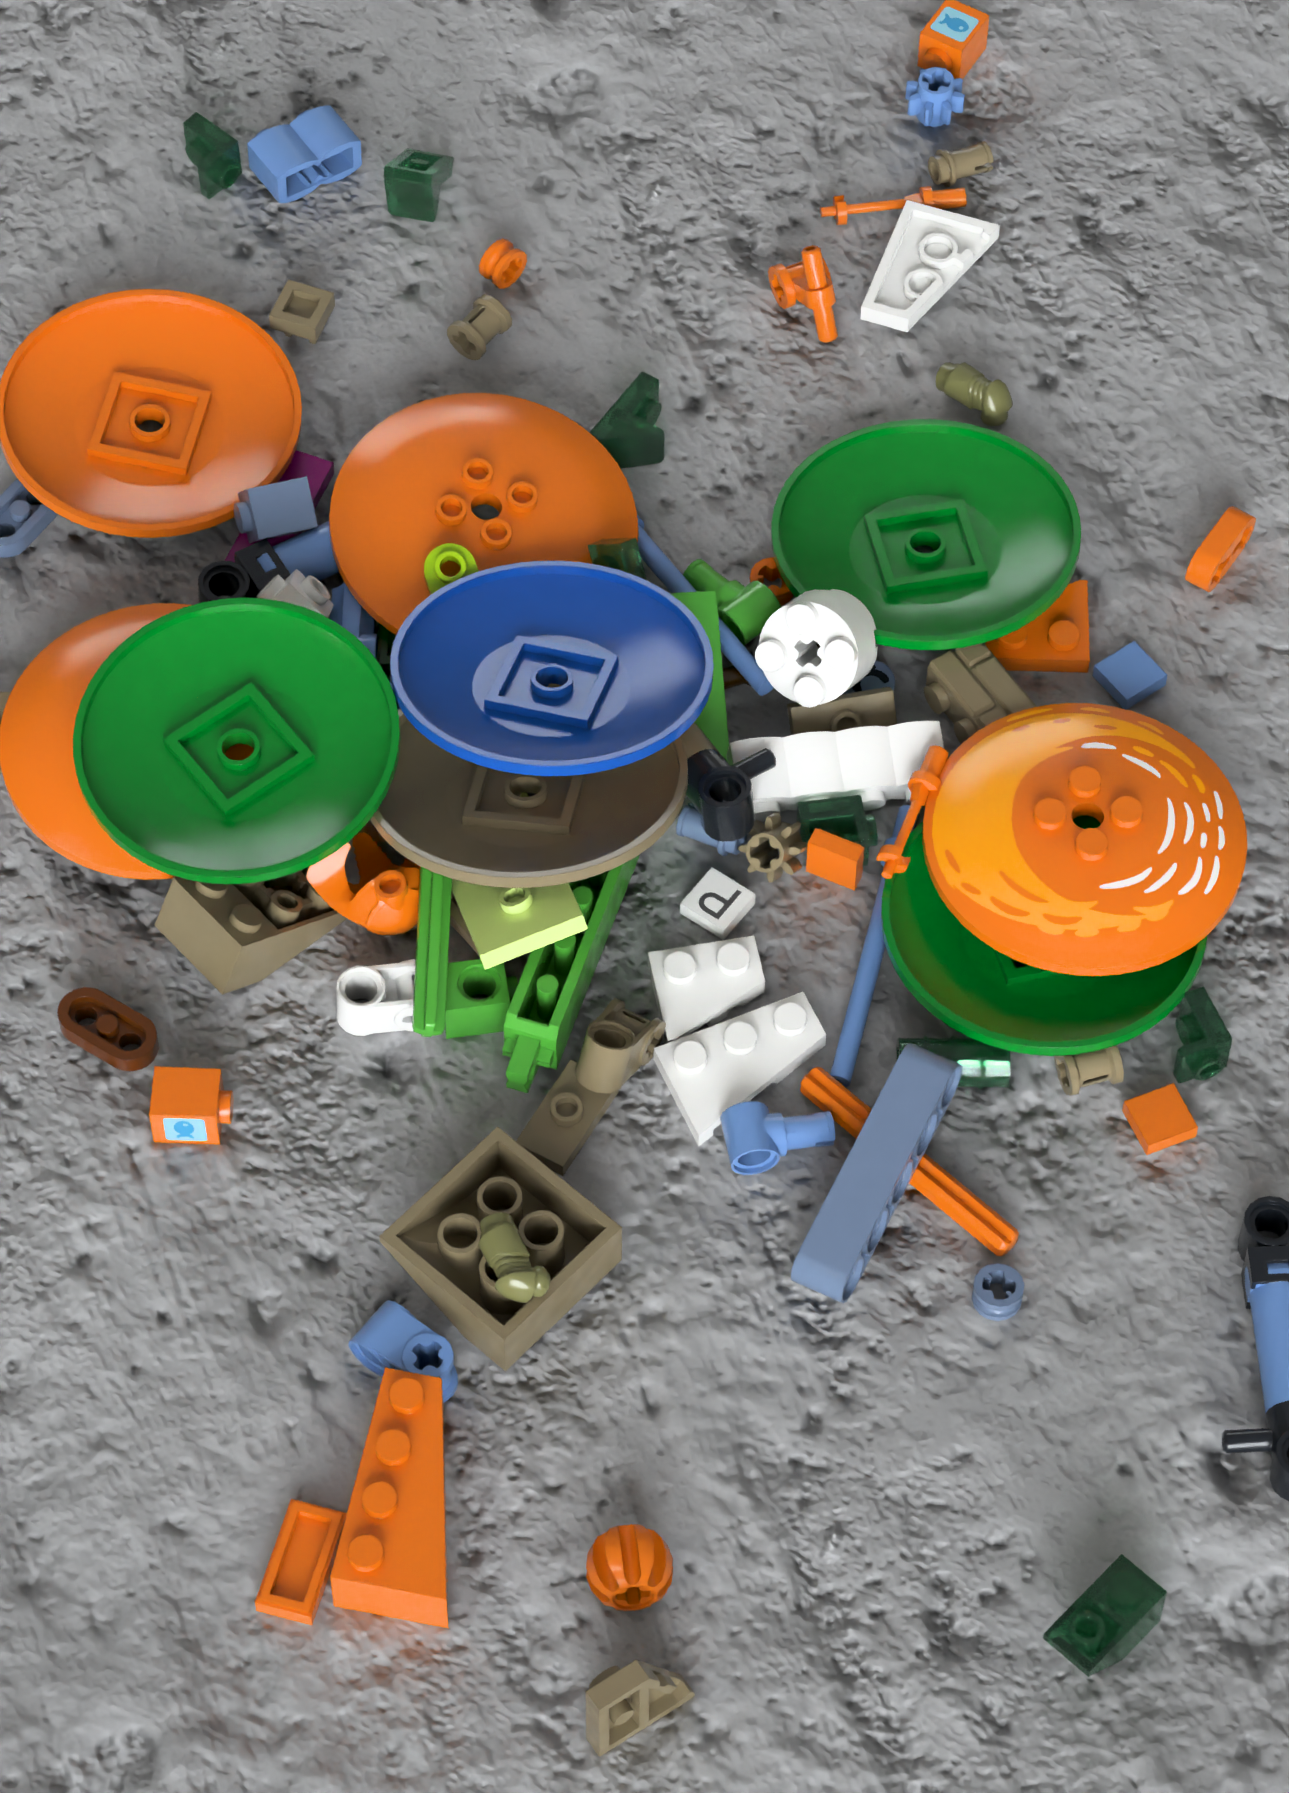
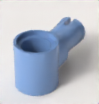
M749 1101L727 1108L720 1116L731 1169L735 1173L742 1175L758 1174L771 1169L778 1163L780 1157L786 1156L787 1150L833 1146L835 1141V1126L830 1111L783 1117L780 1112L769 1113L768 1106L764 1103Z

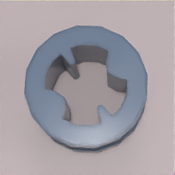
M996 1263L983 1267L974 1279L971 1298L974 1308L980 1315L989 1320L1001 1321L1011 1318L1021 1307L1025 1286L1022 1276L1016 1269L1005 1264ZM991 1284H1002L1003 1292L1006 1293L1005 1299H994L993 1291L990 1290Z

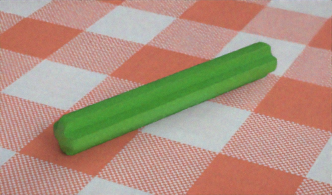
M420 866L412 1029L414 1032L421 1034L422 1037L441 1035L445 1030L452 879Z

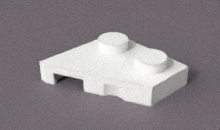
M754 935L648 952V967L660 1020L666 1023L665 1043L687 1036L704 1024H707L709 1027L717 1024L727 1017L731 1009L740 1005L744 1006L765 992V978Z

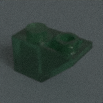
M1121 1554L1044 1633L1043 1639L1089 1677L1122 1661L1160 1622L1167 1591Z

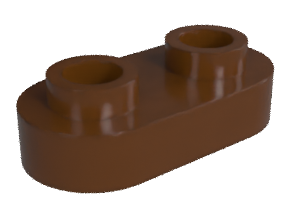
M91 987L75 989L66 994L60 1001L57 1012L60 1029L65 1038L123 1071L143 1069L156 1058L159 1050L156 1028L150 1019L106 993ZM86 1018L96 1020L88 1026L79 1024L80 1021ZM129 1044H137L140 1046L135 1050H123V1048Z

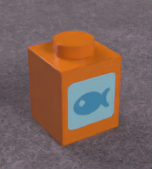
M945 0L920 32L917 66L923 69L931 67L946 68V70L951 72L954 79L961 78L963 80L986 49L989 15L959 1Z
M154 1066L149 1110L153 1141L220 1145L222 1124L232 1123L234 1105L233 1091L224 1090L221 1069Z

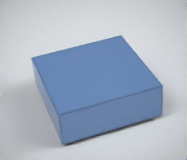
M1135 641L1095 664L1092 675L1126 710L1166 686L1167 674Z

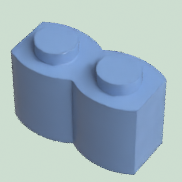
M330 105L303 111L290 124L264 129L247 143L249 168L278 203H289L311 193L320 184L339 181L352 174L362 165L360 139Z

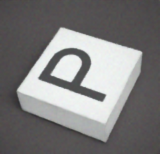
M711 867L680 903V914L724 940L755 905V893Z

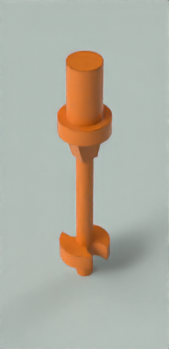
M931 186L920 187L919 193L905 196L904 199L847 205L846 201L844 202V195L833 197V206L820 207L821 217L834 216L836 225H845L848 220L847 214L903 209L906 200L939 209L966 207L967 198L964 187L932 191Z
M930 746L920 770L912 773L908 782V788L911 791V805L894 845H883L879 850L876 860L886 862L881 873L882 877L886 879H891L893 873H904L908 868L911 858L901 856L921 806L926 804L929 791L939 789L941 784L939 775L948 758V752L940 746Z

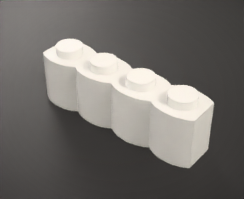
M913 721L888 727L864 726L837 732L817 731L786 737H757L738 740L730 743L727 752V762L731 766L765 748L773 752L776 758V766L750 779L755 820L764 822L766 817L774 812H779L781 815V811L801 810L804 816H820L831 812L833 806L839 804L854 805V809L859 811L881 808L886 804L885 801L890 799H906V803L911 805V791L908 788V782L912 773L920 770L930 746L936 745L942 748L944 746L940 721Z

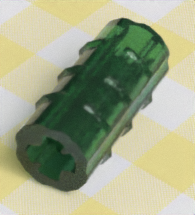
M926 1035L923 1038H897L896 1061L906 1045L912 1043L962 1065V1074L958 1087H978L980 1090L983 1087H1009L1010 1051L984 1044L972 1038H955L953 1035L950 1038H928Z

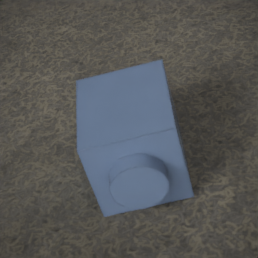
M307 476L246 489L238 493L239 502L234 503V515L238 530L241 534L247 533L249 543L304 532L318 527Z

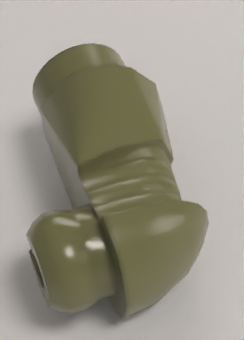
M946 362L937 372V389L969 409L981 410V420L984 424L992 427L1000 426L1008 419V411L1013 406V401L1006 384L1001 380L997 379L992 382L985 378L983 373L965 362L960 364Z
M494 1213L483 1218L479 1225L481 1235L478 1247L490 1268L496 1273L498 1280L495 1283V1289L503 1297L521 1303H527L532 1296H544L550 1286V1275L543 1266L531 1267L529 1262L530 1253L514 1224L513 1217L508 1213Z

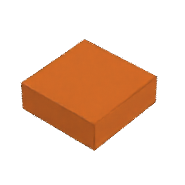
M815 828L807 844L806 872L855 891L862 878L865 847L822 829Z
M1174 1083L1131 1098L1123 1103L1122 1112L1146 1155L1195 1138L1197 1135L1198 1126Z

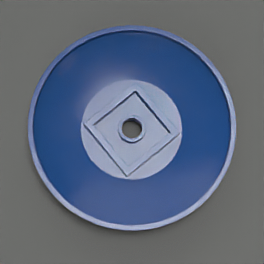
M530 561L496 566L475 572L445 585L428 596L407 616L397 632L390 655V676L394 696L406 718L422 735L445 751L466 761L503 772L533 776H573L611 770L646 758L665 748L689 729L700 716L712 689L714 669L713 651L709 638L695 615L681 601L659 586L630 573L601 565L572 561ZM552 683L561 685L559 687H547Z

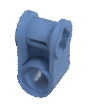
M385 1301L349 1341L348 1346L354 1356L366 1368L383 1377L386 1367L442 1378L443 1402L450 1399L458 1388V1374L453 1365L454 1352L451 1344L445 1337L440 1336L418 1321L407 1309L394 1301Z

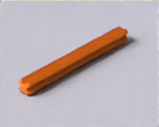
M814 1067L802 1079L801 1093L823 1112L830 1111L833 1120L857 1139L872 1109L823 1068ZM924 1153L909 1183L996 1256L1002 1257L1006 1255L1018 1241V1230Z

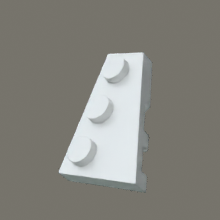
M906 200L862 303L860 319L908 332L999 238L1000 225Z
M800 992L655 1047L653 1060L699 1147L713 1136V1130L721 1124L720 1116L727 1108L738 1103L749 1102L771 1083L778 1084L826 1045V1033L804 992Z

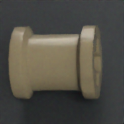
M483 294L474 301L473 310L462 321H454L448 327L447 336L450 343L461 355L471 360H479L486 352V345L497 334H503L512 326V318L499 300L490 295Z
M1117 1045L1095 1052L1054 1056L1058 1079L1066 1095L1073 1096L1079 1094L1080 1088L1107 1080L1111 1084L1123 1082L1124 1069Z

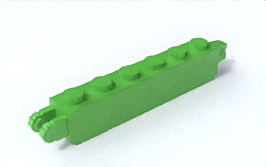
M640 854L607 872L569 883L588 929L530 953L507 1010L504 1023L502 1055L511 1057L506 1070V1077L508 1078L507 1088L528 1093L539 1066L557 1070Z

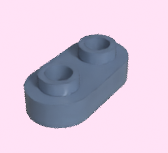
M18 478L0 496V558L13 557L25 551L58 515L44 504L32 505L40 501L23 486Z

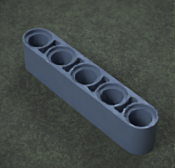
M909 1043L906 1045L797 1253L791 1271V1280L841 1303L847 1302L855 1290L956 1092L962 1074V1065L915 1044Z

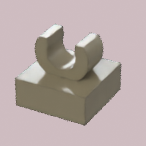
M288 279L269 314L270 328L284 332L288 337L295 335L309 339V343L316 344L335 307L334 293Z

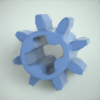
M931 67L925 70L921 69L918 82L907 81L906 84L907 114L909 116L916 115L917 119L924 126L938 127L944 124L949 125L952 112L963 113L964 110L963 80L961 78L954 79L951 72L946 70V68Z

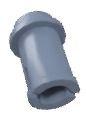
M692 803L684 806L676 826V834L678 836H685L718 849L719 855L724 857L729 853L738 855L740 853L738 846L745 843L747 835L735 841L722 842L712 839L705 833L701 824V815Z

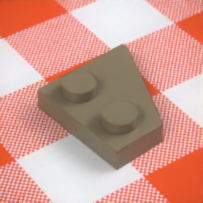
M637 1659L621 1669L618 1666L610 1667L597 1675L590 1683L589 1689L585 1691L586 1739L600 1757L695 1697V1693L682 1675Z

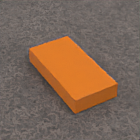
M295 1499L290 1500L255 1600L256 1611L313 1625L335 1560L347 1513Z

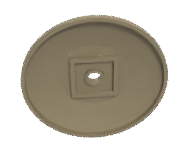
M552 683L549 684L547 687L552 688L559 687L561 685ZM399 709L401 738L399 760L387 795L370 820L378 833L401 855L425 869L451 879L471 884L505 888H534L575 882L602 874L628 862L651 847L664 835L675 821L686 797L688 785L687 755L684 744L679 737L665 748L646 758L611 770L573 776L515 774L483 767L445 751L422 735L409 722L402 710ZM521 793L536 794L530 797H520Z

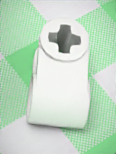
M415 959L392 964L355 966L344 971L337 980L336 989L337 1020L339 1025L346 1032L356 1036L403 1030L413 1031L414 980L412 981V976L415 975ZM367 999L369 1002L356 1003L352 1000Z

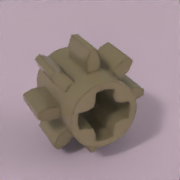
M774 812L766 817L765 825L756 819L749 833L752 838L738 846L739 851L746 853L747 860L750 863L747 871L751 873L758 870L767 873L769 882L779 879L782 876L783 870L790 875L799 871L802 865L796 856L807 850L808 844L802 842L798 831L801 823L799 821L793 824L781 822L779 812Z

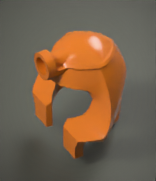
M357 833L353 837L352 842L355 848L353 852L356 855L355 860L358 862L357 868L360 875L358 884H352L346 878L345 863L351 848L349 842L333 854L307 868L306 878L322 899L342 916L366 928L368 931L377 935H397L406 933L417 925L420 866L405 858L404 863L400 866L391 863L386 853L382 852V848L378 847L377 842L372 841V837L367 833Z

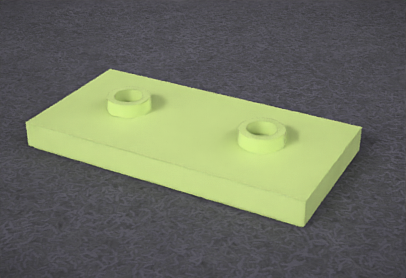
M521 793L520 797H529L527 793ZM452 879L453 896L484 969H489L588 929L569 883L534 888H505L471 884Z

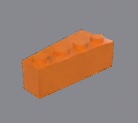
M385 1367L330 1575L333 1605L335 1607L449 1629L442 1378Z

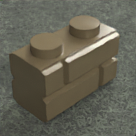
M984 643L956 648L953 652L950 650L931 660L927 667L926 686L924 687L927 703L935 713L941 714L944 712L954 724V732L960 744L978 730L1012 713L1037 707Z

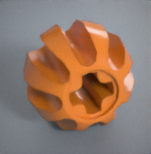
M638 1524L615 1526L609 1528L604 1534L597 1536L589 1549L586 1562V1578L591 1591L605 1606L613 1607L617 1611L642 1610L661 1600L672 1583L673 1557L668 1544L654 1530L646 1529L643 1525Z

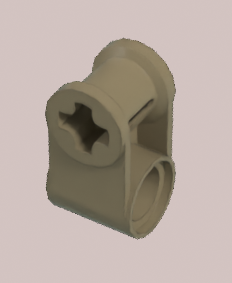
M618 998L611 1000L603 1013L590 1023L586 1030L575 1071L578 1082L585 1088L597 1093L607 1094L621 1089L622 1085L642 1065L645 1066L653 1058L654 1048L660 1045L665 1033V1021L658 1018L650 1021L626 1009L624 1001Z

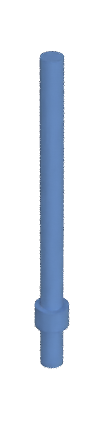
M637 515L638 544L636 553L671 593L697 592L643 530L644 522ZM718 616L721 652L760 696L771 692L774 687L766 678L763 670L757 665L756 659Z
M909 805L899 807L892 837L888 838L884 845H894L910 807ZM920 812L918 813V816H917V818H916V821H915V823H914V825H913V828H912L911 832H912V831L916 828V826H917V822H918V818H919ZM880 861L881 865L884 867L886 862ZM882 876L830 1073L831 1076L845 1087L850 1086L886 947L881 924L882 893L886 878Z

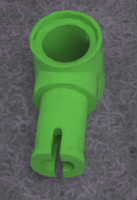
M702 559L695 560L684 571L683 576L696 591L716 590L718 616L744 646L761 633L769 617L781 608L777 597L765 584L753 580L747 586H744L736 580L729 581Z

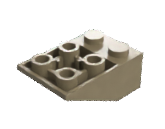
M307 868L276 879L245 884H211L173 877L154 926L223 995L262 981L347 918L330 907L315 891L306 878Z

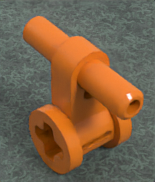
M815 245L807 246L801 251L803 261L786 267L781 263L769 267L770 287L781 308L792 307L796 304V300H798L807 308L812 309L818 339L824 343L832 342L838 337L832 305L836 302L833 283L827 264L822 257L821 248Z

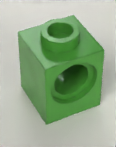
M481 959L448 963L445 1015L446 1039L504 1031L507 1010L518 985L516 976L506 977L504 963L489 969H484ZM477 994H485L489 996L485 999L471 998L472 996Z

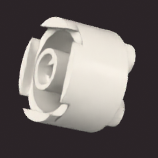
M815 589L804 592L774 612L766 621L760 634L759 645L755 650L756 663L763 670L770 684L786 698L809 708L830 702L861 681L872 669L878 651V646H875L874 630H876L873 617L861 601L845 591Z

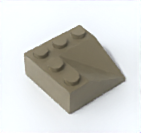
M498 1126L379 1236L382 1245L458 1331L505 1372L622 1260V1227ZM494 1213H508L513 1217L514 1224L530 1253L529 1262L531 1267L543 1266L550 1275V1286L544 1296H532L527 1303H521L503 1297L495 1289V1283L498 1280L496 1273L490 1268L478 1247L481 1235L479 1225L483 1218Z

